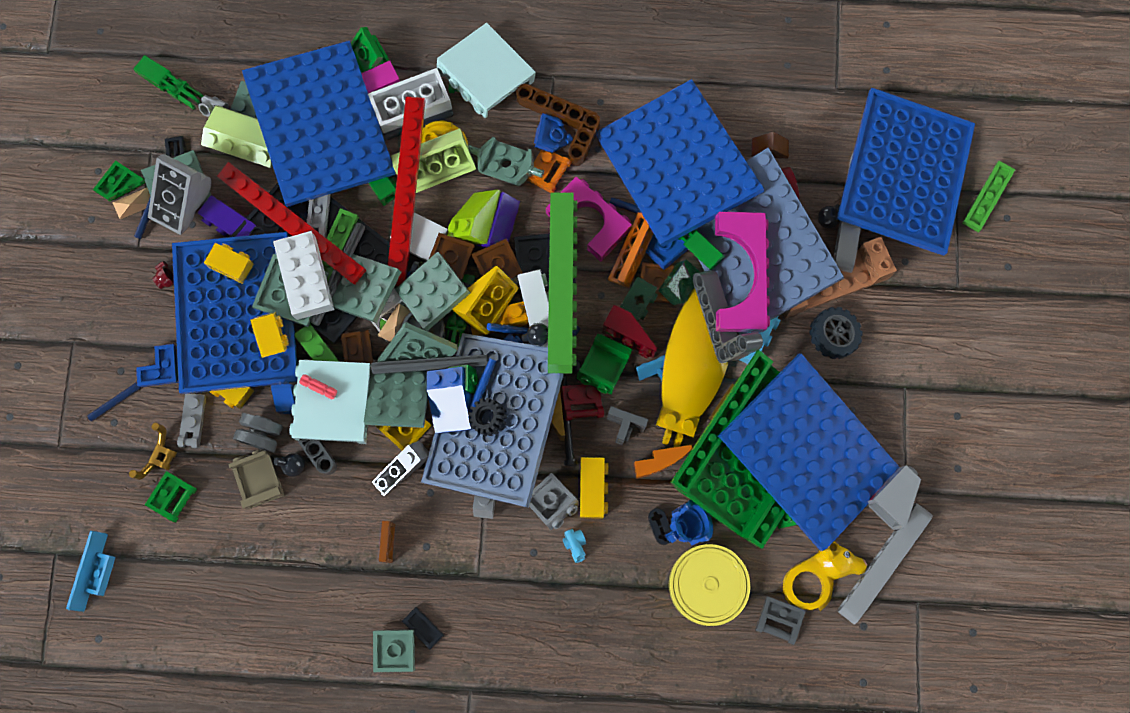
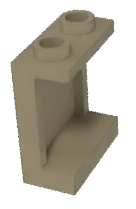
M259 449L253 451L251 456L246 458L245 456L233 459L232 463L228 464L229 468L234 472L242 497L240 502L243 509L249 510L285 496L270 452Z

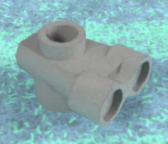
M204 95L201 98L202 103L199 104L200 112L206 117L211 115L216 105L226 109L229 108L228 103L219 100L216 96Z

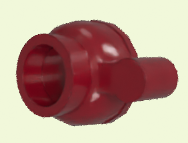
M162 261L155 266L157 270L156 275L152 277L156 286L160 289L173 286L174 274L168 268L167 263Z

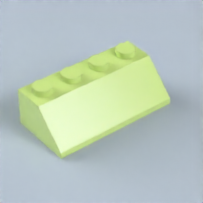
M216 105L204 126L201 145L269 168L273 167L258 119Z
M460 128L421 144L416 193L476 170ZM400 152L391 155L396 174H398Z

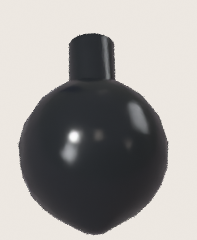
M840 204L825 206L819 211L817 219L822 227L830 229L839 224L840 220H837Z
M543 323L532 324L528 328L527 334L522 335V341H529L534 346L546 344L548 342V327Z
M296 453L288 454L283 459L277 457L274 459V465L281 466L283 473L290 477L300 475L305 469L303 457Z

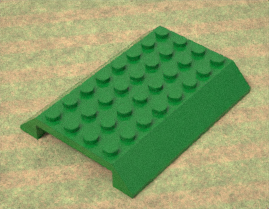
M757 350L671 483L681 494L731 531L763 549L784 516L785 511L718 437L780 373L772 366L774 361L760 350Z

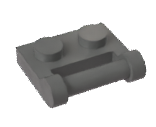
M766 596L755 631L760 633L763 631L787 640L789 644L794 645L806 610ZM768 618L790 626L792 630L789 633L765 624L766 619Z

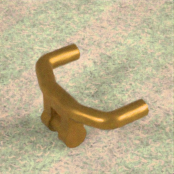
M159 423L152 424V429L158 432L157 444L148 463L140 472L136 470L129 472L131 478L142 480L155 465L166 470L170 469V463L175 458L177 452L164 447L167 434L165 426ZM162 454H166L163 461H160Z

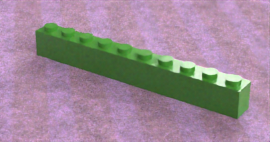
M551 193L548 373L572 374V366H576V354H572V348H576V336H572V330H576L577 318H573V312H577V301H573V295H577V283H573V278H577V266H573V261H577V249H573V244H577V233H573V228H577V216H573V212H577V200H573L574 193Z

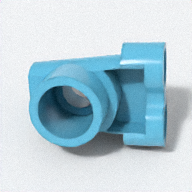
M573 529L565 532L563 543L567 550H571L575 563H579L585 559L584 556L586 554L582 546L586 544V540L581 530L574 532Z

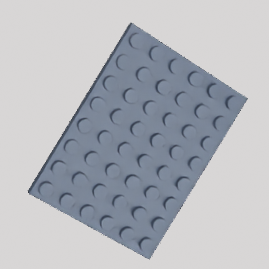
M767 148L746 161L763 186L764 192L728 212L766 213V219L769 222L768 230L766 231V238L769 240V247L766 250V257L769 258V268L766 269V277H769L767 296L770 298L767 315L772 320L844 279V276L770 149ZM715 219L694 231L700 232L725 256L713 270L718 274L728 308L742 303L750 293L754 280V269L749 255L742 246L727 237L715 235ZM699 260L704 271H711L705 264H703ZM738 332V333H739V335H742V334H747V333H749V332Z
M462 333L456 356L486 354L488 361L489 358L497 361L482 398L485 400L490 398L502 404L503 408L507 411L504 413L507 415V419H504L507 423L506 425L502 424L501 427L504 429L502 431L498 429L499 433L497 435L493 434V436L482 435L476 432L475 429L435 433L421 482L529 508L564 373H548L547 347ZM486 366L473 367L476 369L478 384ZM487 410L483 414L482 422L484 424H489L492 421L494 415L492 410Z

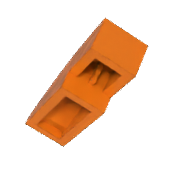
M692 445L652 451L653 459L635 461L636 479L651 476L673 466L692 450Z

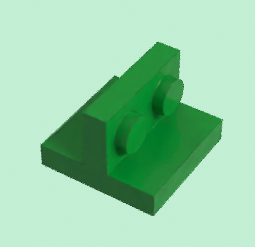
M361 27L352 40L351 46L360 72L364 73L390 60L376 35H371L367 27Z

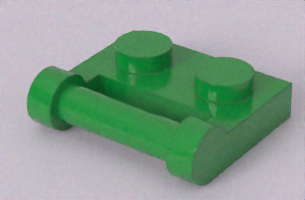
M166 471L145 503V506L168 520L177 523L179 514L191 495L196 493L197 488ZM181 487L184 488L183 495L170 513L167 511L168 507Z

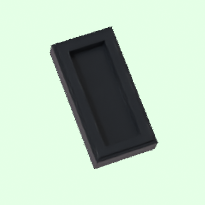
M415 607L402 620L409 629H414V634L429 650L444 636L418 607Z

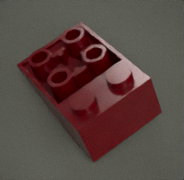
M613 305L603 324L602 333L605 334L604 336L639 351L638 354L644 358H654L657 348L632 313Z

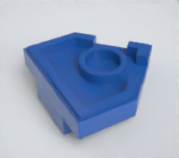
M542 113L536 130L535 148L553 153L571 144L573 137L567 133L563 127L564 124L559 118Z

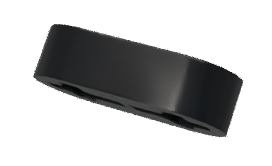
M653 509L648 514V522L658 544L667 545L670 543L668 540L664 542L663 539L658 537L661 535L659 528H662L664 533L672 531L667 517L661 509ZM654 512L657 515H662V518L659 519L661 526H658L656 520L652 521L651 518L654 516Z

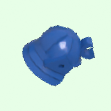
M689 500L672 511L670 525L672 531L668 532L665 536L671 543L677 539L681 542H690L691 545L709 541L713 535L711 516Z

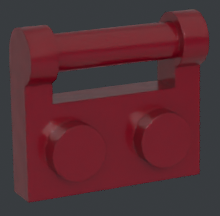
M583 384L562 386L560 388L565 421L581 417H604L601 394L596 387ZM594 404L595 409L572 411L570 406Z

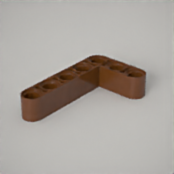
M521 84L516 89L519 105L539 114L544 113L559 118L563 124L578 129L570 145L568 158L574 166L583 164L600 128L599 115L528 84ZM526 93V94H528L529 96H527V97H521V94ZM540 100L545 101L544 104H538L537 102ZM560 107L562 110L555 111L554 108ZM572 114H577V115H579V117H578V118H572L571 115H572ZM589 121H594V122H596V124H595V125H589L588 122H589ZM581 137H587L588 140H587V141H581L580 138H581ZM577 152L580 153L581 156L574 157L572 154Z

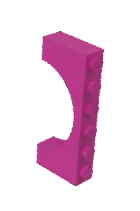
M718 212L715 216V235L727 237L742 246L749 255L754 269L753 285L746 299L734 307L719 309L716 312V331L764 332L770 325V316L767 315V308L770 304V298L767 296L769 277H766V269L769 268V258L766 257V250L769 247L766 231L768 230L769 222L766 219V213Z

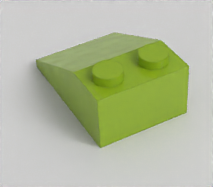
M491 190L474 193L452 218L448 226L447 235L474 245L487 244L501 191Z

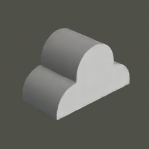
M166 154L158 156L156 158L148 218L181 235L189 227L196 210L208 196L211 188V178Z

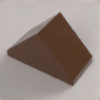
M771 132L752 138L751 157L767 148L770 149L774 158L789 157V140L785 137Z

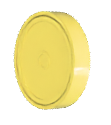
M714 544L699 545L683 553L673 565L669 576V592L676 609L685 618L696 624L717 626L733 620L744 609L750 594V578L742 560L731 550Z

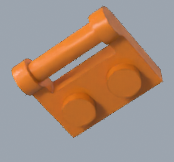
M541 150L533 162V166L544 170V175L542 178L532 175L526 180L549 193H554L556 190L555 186L566 168L570 167L572 161L555 152L551 153ZM556 162L559 163L560 166L549 183L545 182Z

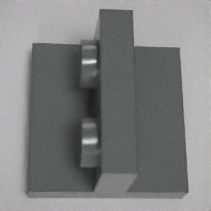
M610 407L607 420L621 424L615 442L623 445L624 441L628 442L632 429L644 432L648 422L646 418L614 407Z

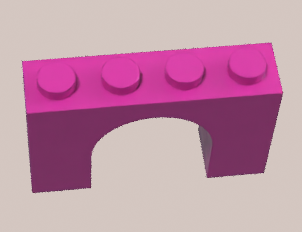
M575 177L560 193H574L573 200H577V209L590 207L602 215L604 219L603 228L587 244V250L601 262L630 232L632 224L627 216H621L617 212L613 204L606 203L599 192L591 190L589 184L584 179L580 180L578 177ZM550 204L546 207V214H547L549 217H550Z

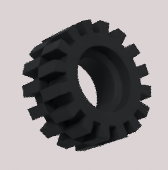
M482 398L480 402L476 401L474 403L476 407L471 406L470 409L473 412H469L468 416L472 418L468 419V421L471 423V428L475 429L476 432L485 436H493V434L497 435L499 433L498 429L501 431L504 429L501 425H506L507 423L504 421V419H507V415L504 414L507 411L503 408L502 404L490 398H486V400ZM487 410H492L494 414L492 421L489 424H484L482 422L483 414Z

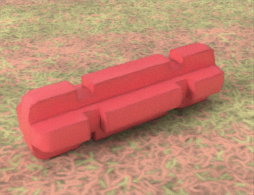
M303 374L300 378L299 383L321 395L325 394L330 399H334L337 395L336 389L328 387L326 384L314 378L312 379L306 374Z

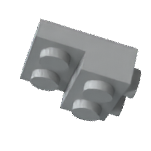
M551 473L534 488L529 507L552 530L553 528H560L566 516L574 515L578 511L580 503Z

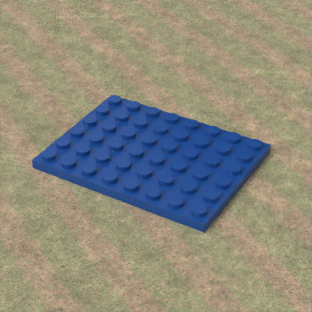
M350 41L242 70L286 207L396 175Z
M692 79L598 130L596 133L598 141L661 247L715 219L718 212H728L764 192L763 186Z
M871 88L868 93L837 220L943 256L946 255L975 123Z
M287 232L172 243L180 394L277 385V382L280 381L297 382L298 377L295 375L297 354L294 322L281 318L283 322L281 330L283 335L286 334L289 345L286 346L287 350L262 358L250 321L252 318L268 314L256 310L252 306L273 254H276L273 241L289 237ZM215 243L219 245L227 244L233 248L232 251L238 254L241 251L250 256L249 259L254 265L243 284L208 268L204 264Z
M798 354L718 435L820 551L825 550L869 504L867 501L900 468L802 354Z

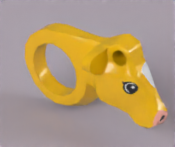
M834 541L825 550H819L812 557L789 569L783 579V593L790 605L792 604L803 610L818 608L821 611L831 600L834 580L850 574H863L866 572L867 563L864 559L855 556L848 549ZM801 572H811L820 579L822 592L814 602L804 603L794 595L792 589L793 581Z

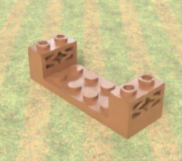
M882 237L863 243L857 250L852 273L841 271L844 279L784 312V317H791L890 279L897 270Z

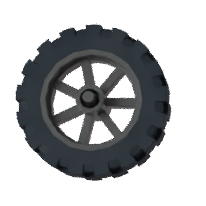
M830 307L818 314L813 319L814 321L811 322L810 327L812 328L809 331L810 336H812L811 342L816 346L815 349L818 352H822L823 356H829L830 359H843L859 348L858 345L862 342L861 336H863V332L860 330L861 324L857 322L856 316L851 315L847 309L842 310L841 307ZM826 323H828L830 329L825 328ZM839 339L843 341L845 345H840Z

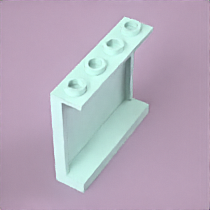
M488 23L482 25L437 58L439 74L445 76L449 80L450 85L457 89L463 99L467 102L469 101L478 114H482L484 118H487L490 109L516 91L521 84L526 83L530 85L535 79L536 72Z
M299 360V365L296 366L295 370L298 380L293 390L296 400L295 404L292 405V415L294 416L293 423L290 424V435H292V438L298 441L299 439L367 444L368 425L364 424V415L371 377V364ZM303 374H306L312 379L314 378L328 387L336 389L337 395L334 399L326 397L325 394L321 395L299 383L300 378Z

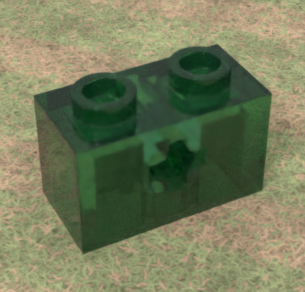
M687 259L676 263L658 289V292L673 305L683 304L689 299L691 290L695 288L693 283L695 273H700V271Z
M637 277L620 308L632 313L637 322L640 319L644 320L649 312L646 309L648 304H653L658 296L655 293L657 287ZM639 297H642V298H643V299H642V302H643V303H640L639 305H637V304H636V299H638Z

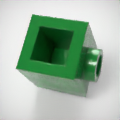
M391 176L369 182L372 191L383 206L395 199L396 183Z

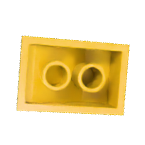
M495 266L467 288L470 294L452 310L473 329L488 334L487 324L496 323L519 287L499 267Z

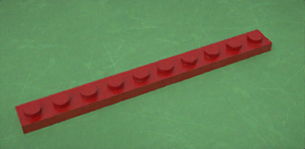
M406 97L388 258V266L401 271L395 286L402 284L407 279L426 103L425 98Z
M228 162L217 175L219 179L290 235L294 236L312 231L318 243L321 259L355 285L367 271L231 163Z

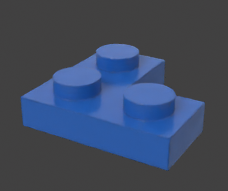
M176 345L154 346L155 365L136 367L138 387L178 383Z

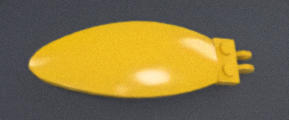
M695 288L683 305L674 324L663 365V407L661 408L656 425L666 428L662 441L665 445L669 443L672 431L677 432L674 447H680L683 434L694 437L699 422L698 418L704 413L716 395L728 366V362L720 363L716 357Z

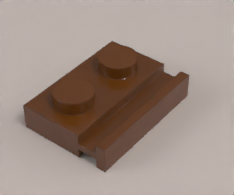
M369 330L341 334L345 362L370 364L374 362Z

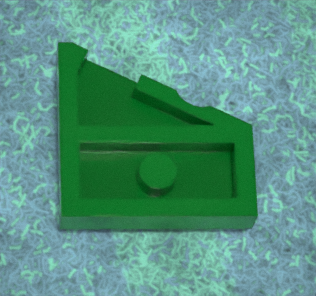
M115 160L93 190L111 202L145 184V180Z

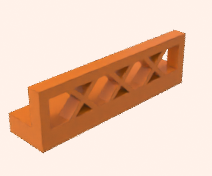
M638 212L608 277L610 282L627 288L630 287L653 236V232L642 213ZM641 219H644V222L641 228L639 229V223ZM636 237V239H635V241H634V243H633V246H632L631 241H632L633 238ZM626 254H628V257L624 263L623 258ZM621 270L618 278L616 279L615 276L617 272Z

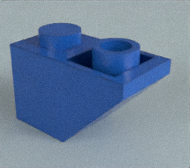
M287 381L277 382V385H271L275 409L280 415L292 414V405L295 404L296 396L293 393L294 386Z

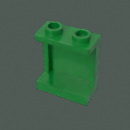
M597 333L593 345L578 371L576 379H579L585 385L596 387L602 393L612 394L631 355L632 349Z

